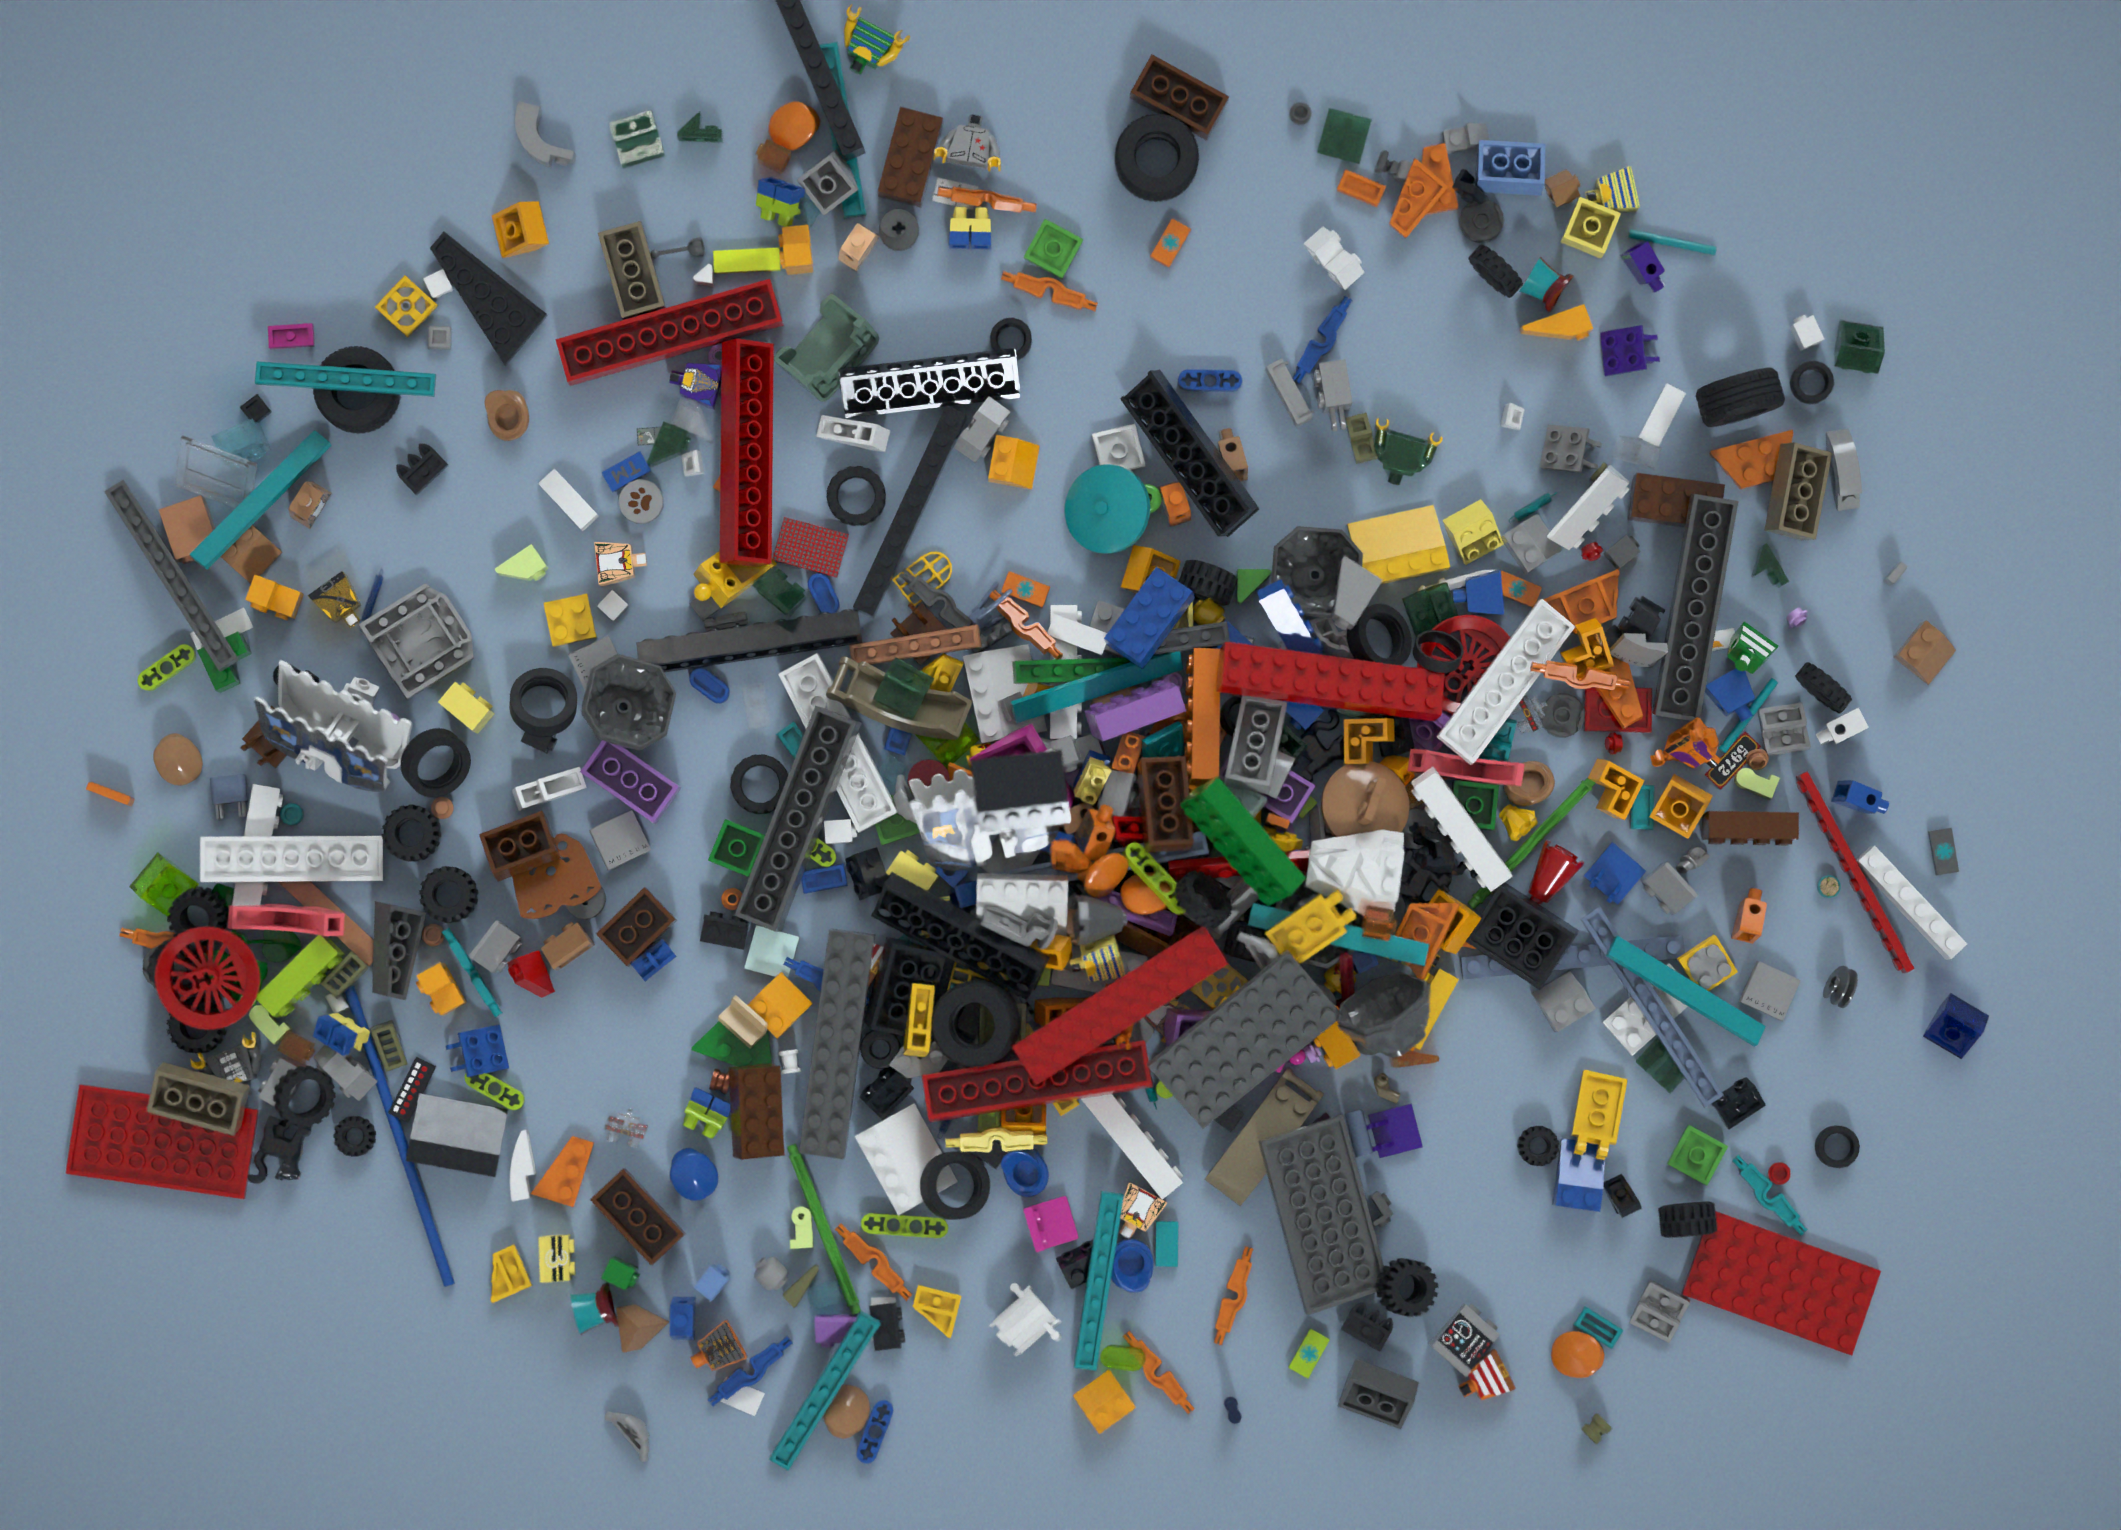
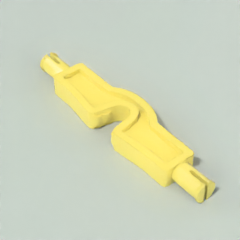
M990 1128L982 1133H961L960 1138H946V1148L960 1147L961 1152H990L993 1141L996 1139L1000 1140L1002 1150L1005 1152L1033 1149V1144H1047V1135L1033 1136V1131L1011 1132L1004 1128Z

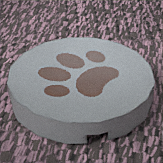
M635 480L629 482L622 489L619 496V507L622 514L629 521L636 524H646L660 515L663 509V496L660 489L654 483L648 480Z

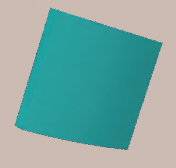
M1507 718L1478 759L1508 762L1517 720Z

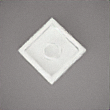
M1135 424L1092 434L1099 465H1117L1130 471L1146 467Z

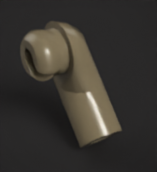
M1378 1074L1374 1078L1377 1095L1397 1104L1401 1093L1390 1089L1386 1074Z

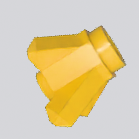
M1511 804L1507 805L1499 814V818L1505 825L1509 838L1513 841H1518L1522 835L1528 834L1531 828L1538 824L1534 811L1517 808Z

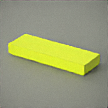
M780 248L713 251L714 274L781 271Z

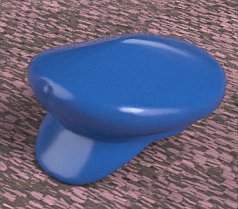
M684 1148L674 1155L670 1168V1180L675 1190L682 1197L697 1201L708 1197L715 1191L719 1179L718 1171L705 1154L692 1148Z
M1035 1148L1010 1151L1002 1158L1001 1167L1003 1174L1013 1192L1023 1197H1032L1041 1193L1046 1188L1049 1180L1048 1167L1041 1154Z
M1136 1239L1123 1240L1116 1244L1111 1280L1117 1287L1131 1293L1141 1292L1148 1287L1154 1265L1149 1247Z

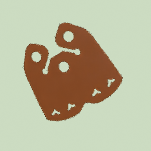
M557 834L554 838L557 848L559 842L565 841L567 843L565 850L558 849L559 854L564 858L569 857V862L558 859L537 867L534 875H530L529 872L531 870L512 876L521 917L527 919L546 917L554 914L561 905L576 906L597 894L602 886L585 849L579 841L566 834ZM553 866L556 872L550 876L546 873L548 867ZM588 886L594 887V889H590V891L587 893ZM573 894L579 896V898L574 897V899H570ZM546 904L552 905V907H547V909L544 910ZM530 908L536 911L535 913L532 911L527 913V911H529Z

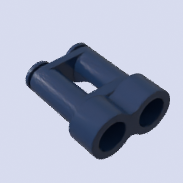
M1229 1396L1224 1400V1406L1229 1411V1421L1237 1424L1241 1421L1242 1416L1237 1408V1400Z

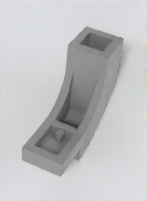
M518 101L515 113V128L526 152L535 161L551 167L553 159H555V163L568 166V163L574 164L576 159L574 151L551 146L540 138L538 132L542 115L540 106Z
M1848 429L1826 432V451L1832 452L1831 462L1835 476L1836 508L1838 511L1860 508L1862 484L1853 438Z

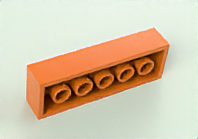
M1194 648L1192 655H1188V661H1186L1185 672L1189 676L1185 684V696H1189V698L1187 699V704H1185V717H1189V720H1187L1184 730V738L1188 739L1184 748V756L1188 761L1186 767L1189 789H1195L1215 777H1219L1220 692H1216L1220 649Z

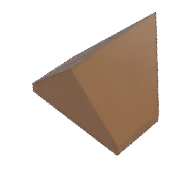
M635 1304L617 1307L616 1312L622 1353L642 1349L669 1321Z

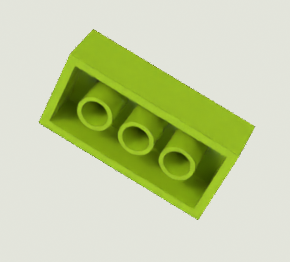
M318 935L257 995L256 1000L273 1017H287L295 1009L293 1005L299 1000H305L311 994L309 989L315 984L320 985L327 977L326 973L330 969H334L343 960L342 957L345 953L328 936Z

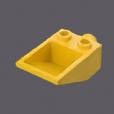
M718 551L701 563L693 575L700 582L694 589V596L700 601H706L712 597L718 606L723 608L773 569L777 563L772 559V564L759 567L719 563L720 551Z

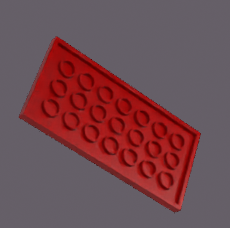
M79 1084L65 1174L238 1199L246 1198L247 1176L250 1172L259 1114L258 1109L245 1108L241 1128L233 1136L147 1112L150 1094Z
M1715 1211L1717 1231L1712 1234L1701 1235L1681 1294L1852 1356L1881 1270Z

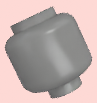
M763 1257L755 1265L754 1277L766 1290L774 1289L776 1291L788 1279L786 1277V1267L775 1257L768 1259Z

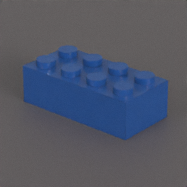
M1156 567L1104 637L1106 645L1143 669L1194 600L1193 591Z

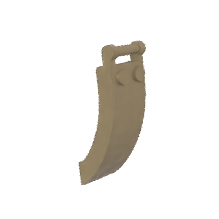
M845 656L840 658L838 663L840 667L832 686L826 692L827 698L837 700L870 719L898 730L940 739H957L973 702L955 691L943 692L924 689L910 684L864 661L858 663ZM847 670H851L853 674L844 693L840 691V687Z
M1287 1067L1204 1180L1241 1206L1267 1173L1258 1141L1300 1128L1324 1093L1320 1090L1316 1091L1296 1076L1291 1068ZM1288 1080L1311 1097L1310 1102L1285 1085V1082Z

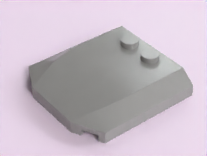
M426 583L358 624L365 638L406 700L474 659L471 632L448 597L434 590Z

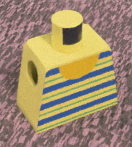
M1631 166L1598 178L1595 182L1596 190L1585 192V199L1599 203V205L1617 212H1635L1640 208Z
M1114 934L1086 945H1080L1082 957L1070 959L1072 972L1086 970L1089 981L1117 979L1125 975L1123 961Z

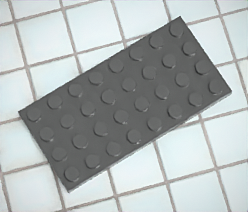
M1286 950L1155 1056L1147 1065L1204 1129L1335 1023L1341 1013L1290 952Z
M1338 1115L1258 1141L1305 1314L1310 1315L1378 1292L1379 1288H1376V1283H1379L1380 1279L1377 1277L1379 1273L1383 1274L1382 1268L1384 1265L1344 1116Z

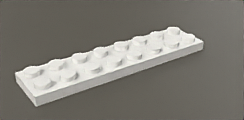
M1542 598L1539 599L1436 737L1470 765L1474 764L1541 674L1540 672L1530 671L1531 663L1545 664L1547 660L1550 661L1575 626Z
M818 653L778 674L805 728L808 726L815 706L823 707L851 718L844 704L826 697V692L832 686L833 681ZM858 732L836 790L856 830L860 833L896 814L897 810Z
M382 836L200 837V882L383 881Z

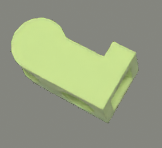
M1749 768L1741 769L1734 775L1736 786L1768 800L1772 799L1780 780L1779 777L1770 775L1768 779L1755 775L1754 771Z
M262 1005L254 1006L250 1010L249 1016L251 1021L273 1044L277 1045L293 1030L287 1022H283L280 1025Z
M797 1207L793 1210L791 1216L795 1224L796 1239L790 1240V1249L814 1247L811 1211L806 1207Z

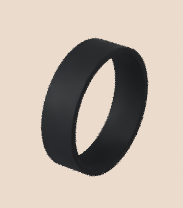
M1429 630L1417 636L1412 653L1414 659L1422 667L1437 673H1449L1459 667L1464 649L1454 636L1442 631ZM1425 642L1443 644L1456 654L1457 659L1452 661L1435 660L1423 653L1419 645Z

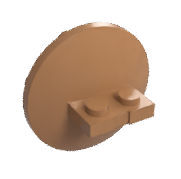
M1369 761V764H1347L1332 774L1325 784L1321 796V812L1328 830L1334 837L1376 830L1401 833L1409 816V798L1400 778L1386 766Z

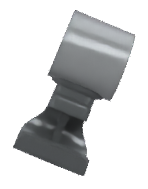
M1386 150L1382 151L1374 172L1393 173L1395 180L1404 183L1412 163L1401 160L1399 163L1394 160L1389 161L1387 159L1389 152Z

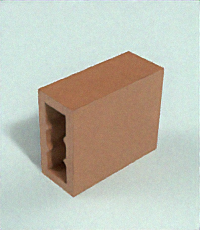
M202 495L159 509L174 558L178 562H183V564L195 561L191 558L190 553L215 529L206 499Z

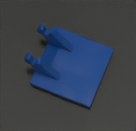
M1612 842L1584 874V877L1591 882L1589 887L1593 889L1596 886L1608 897L1606 899L1608 903L1613 901L1618 905L1644 875L1646 870Z
M500 1024L458 1033L459 1042L445 1046L446 1050L461 1047L465 1064L450 1067L451 1072L465 1069L467 1077L509 1068Z

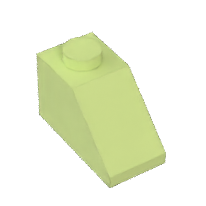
M531 544L496 567L495 571L501 576L528 581L534 579L537 581L546 575L545 571L549 568Z

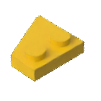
M943 653L911 676L908 683L927 689L951 692L964 662Z
M515 1244L493 1253L491 1303L532 1286V1282Z
M918 1285L912 1307L944 1333L946 1337L951 1338L962 1295Z

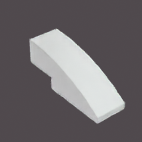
M555 469L538 483L582 531L599 517Z
M580 767L515 787L512 793L518 810H525L587 788L583 775L580 772Z
M528 1130L521 1131L512 1156L510 1169L512 1201L532 1198L528 1175L537 1173Z

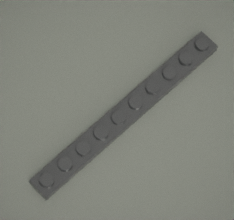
M122 480L104 491L218 670L221 672L239 661V658L125 481Z

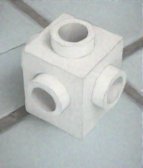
M354 677L350 684L346 683L343 690L349 692L356 702L366 700L373 706L379 686L369 683L366 679Z

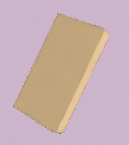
M736 995L732 998L731 1005L718 1016V1021L750 1049L766 1034L767 1022Z

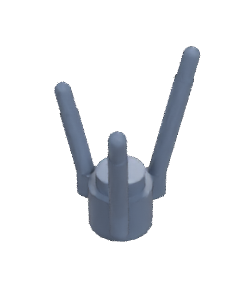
M995 582L979 604L972 610L973 614L969 617L975 625H979L980 630L984 627L988 629L993 624L1005 619L1003 615H1000L990 620L992 618L990 612L1012 593V589L1006 591L985 609L983 605L989 599L990 593L994 592L999 585V582Z

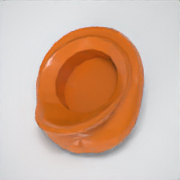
M798 101L789 102L777 109L771 116L768 126L769 135L774 144L779 148L796 150L805 145L819 129L820 117L810 106H806Z
M1111 853L1094 862L1088 870L1079 873L1077 878L1084 882L1088 895L1094 898H1102L1110 894L1125 877L1128 870V861L1121 854Z
M1145 872L1149 876L1155 874V872ZM1137 874L1129 877L1123 883L1120 890L1121 900L1124 906L1131 912L1145 915L1168 908ZM1160 882V889L1163 892H1169V884Z
M1569 1331L1561 1334L1554 1341L1551 1350V1360L1555 1368L1563 1375L1574 1378H1587L1603 1365L1604 1350L1594 1337L1578 1331Z

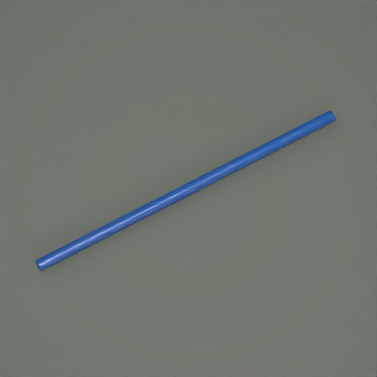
M351 986L345 991V995L354 1022L357 1026L365 1027L369 1030L355 986ZM370 1033L368 1042L362 1045L372 1075L378 1081L376 1087L443 1285L446 1287L455 1284L415 1164L414 1162L406 1161L409 1146L400 1119L388 1113L393 1104V1099Z

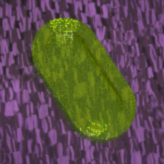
M1111 1344L1106 1346L1100 1354L1102 1364L1112 1369L1138 1371L1146 1361L1144 1352L1136 1347Z

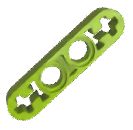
M1129 844L1123 851V856L1127 859L1128 866L1174 914L1182 915L1186 913L1185 910L1176 905L1178 902L1176 899L1177 894L1171 899L1169 898L1175 892L1177 883L1148 852H1145V849L1140 844ZM1136 851L1138 854L1132 858L1130 856L1131 852ZM1144 859L1145 861L1139 866L1138 863ZM1149 865L1153 867L1155 874L1153 876L1147 875L1144 872V866ZM1160 882L1168 883L1170 891L1163 892L1159 887Z
M868 1213L861 1220L862 1229L870 1234L942 1238L948 1232L947 1222L937 1217ZM869 1217H874L875 1222H881L880 1217H885L883 1223L884 1231H879L881 1226H873V1230H870L868 1225H865V1221H868ZM891 1218H895L900 1222V1228L897 1231H890L887 1227V1222ZM913 1220H919L922 1223V1230L918 1233L912 1232L909 1228ZM925 1220H930L929 1225L933 1226L939 1221L941 1226H945V1230H942L940 1234H936L935 1230L929 1229V1234H924L926 1229Z

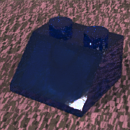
M1950 993L1939 1006L1923 1037L1962 1059L1984 1033L1989 1015Z

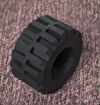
M1186 560L1179 582L1192 590L1195 598L1202 601L1210 598L1214 603L1224 606L1230 604L1238 578L1233 573L1218 566L1198 560Z
M403 805L399 809L391 811L392 814L386 817V823L382 826L384 830L382 839L385 841V847L397 858L404 861L417 862L428 858V855L435 852L436 846H439L440 842L438 841L439 837H441L439 828L441 827L436 820L437 818L427 809L415 805ZM416 820L423 826V839L416 846H406L400 840V828L405 822Z
M442 866V868H436L432 873H428L425 876L426 879L422 881V888L419 890V895H421L420 904L423 905V910L431 918L445 923L459 922L461 919L467 918L470 912L474 911V906L478 902V889H476V883L471 878L472 876L464 870L452 866ZM447 881L455 882L461 889V899L452 908L441 906L436 898L439 886Z
M203 887L190 888L183 892L171 903L172 906L168 910L170 915L167 917V922H171L169 926L170 931H175L173 936L176 937L184 931L197 928L188 918L189 906H199L206 911L209 917L207 927L225 930L226 923L228 922L226 914L229 910L228 907L223 906L226 903L224 898L220 900L218 898L220 894L218 892L211 893L212 889L208 887L203 890ZM209 939L200 940L202 946L206 943L209 944Z
M1230 925L1223 952L1226 955L1256 963L1251 952L1246 948V944L1237 940L1240 932H1243L1249 936L1265 938L1272 943L1265 934V931L1243 925Z
M190 997L184 1001L192 1006L196 997ZM201 997L196 1009L205 1011L206 998ZM211 1000V1012H218L217 1004ZM170 1013V1019L166 1023V1025H169L167 1033L171 1035L172 1038L170 1040L172 1043H175L177 1048L188 1053H206L209 1050H214L217 1044L222 1043V1037L227 1033L225 1027L208 1029L202 1038L195 1039L187 1033L186 1024L177 1020Z
M1710 1201L1670 1204L1658 1208L1661 1236L1665 1238L1707 1235L1717 1231L1715 1204Z
M1399 1258L1397 1261H1390V1266L1382 1268L1384 1272L1383 1274L1379 1273L1377 1277L1380 1279V1282L1376 1283V1288H1379V1291L1376 1293L1377 1297L1382 1298L1379 1302L1381 1305L1386 1306L1385 1309L1395 1314L1413 1317L1422 1315L1421 1312L1426 1313L1429 1311L1428 1306L1434 1305L1435 1301H1433V1298L1438 1295V1292H1435V1288H1438V1283L1434 1282L1437 1277L1434 1273H1430L1432 1269L1429 1266H1425V1263L1407 1258ZM1410 1275L1414 1281V1290L1411 1296L1404 1300L1400 1293V1286L1404 1278Z

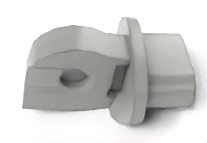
M1701 847L1691 848L1687 855L1680 858V863L1675 868L1679 873H1686L1689 870L1700 867L1710 856Z

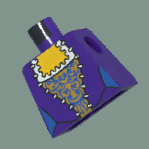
M687 363L684 373L672 370L669 383L681 386L680 395L714 410L721 384L722 365Z

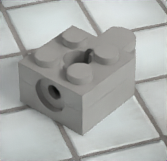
M1346 360L1319 363L1313 374L1315 387L1319 386L1317 395L1318 408H1322L1323 414L1329 413L1332 431H1337L1335 412L1338 413L1340 429L1345 430L1344 410H1349L1353 403Z
M1111 770L1104 785L1103 795L1098 800V811L1101 805L1105 804L1114 810L1111 818L1113 816L1140 817L1138 777L1131 773ZM1113 835L1112 842H1118Z

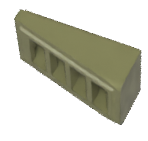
M351 951L320 984L338 999L369 967ZM351 961L359 967L357 971L349 965ZM345 967L353 974L351 977L343 971ZM338 974L347 980L344 984L336 977ZM331 980L341 987L338 991L329 983Z
M390 1020L371 1027V1033L386 1072L407 1065L393 1021ZM390 1029L391 1033L379 1036L378 1033ZM393 1038V1042L382 1045V1041ZM393 1047L397 1048V1050L389 1052L387 1054H385L384 1050ZM394 1056H400V1059L389 1063L387 1061V1059L392 1058Z
M814 1264L783 1293V1297L793 1308L798 1305L818 1273L820 1267L817 1264Z

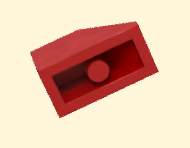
M1113 816L1111 818L1115 828L1114 838L1123 847H1127L1131 843H1144L1142 817Z
M539 950L507 962L508 972L513 978L514 983L541 998L555 992Z

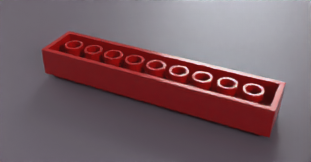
M766 279L555 340L567 382L572 386L732 339L783 326L771 280Z
M738 338L722 342L719 563L752 567L772 564L774 344Z
M1225 642L1220 648L1216 692L1436 721L1442 715L1445 673L1400 665Z
M1201 926L1011 1047L1035 1085L1223 968L1228 963L1207 929Z
M1145 1040L1130 1042L1131 1048L1128 1050L1126 1049V1043L1120 1044V1049H1118L1117 1045L1094 1048L1037 1085H1035L1020 1060L922 1075L928 1120L935 1122L1152 1088L1150 1068L1147 1065L1149 1060Z

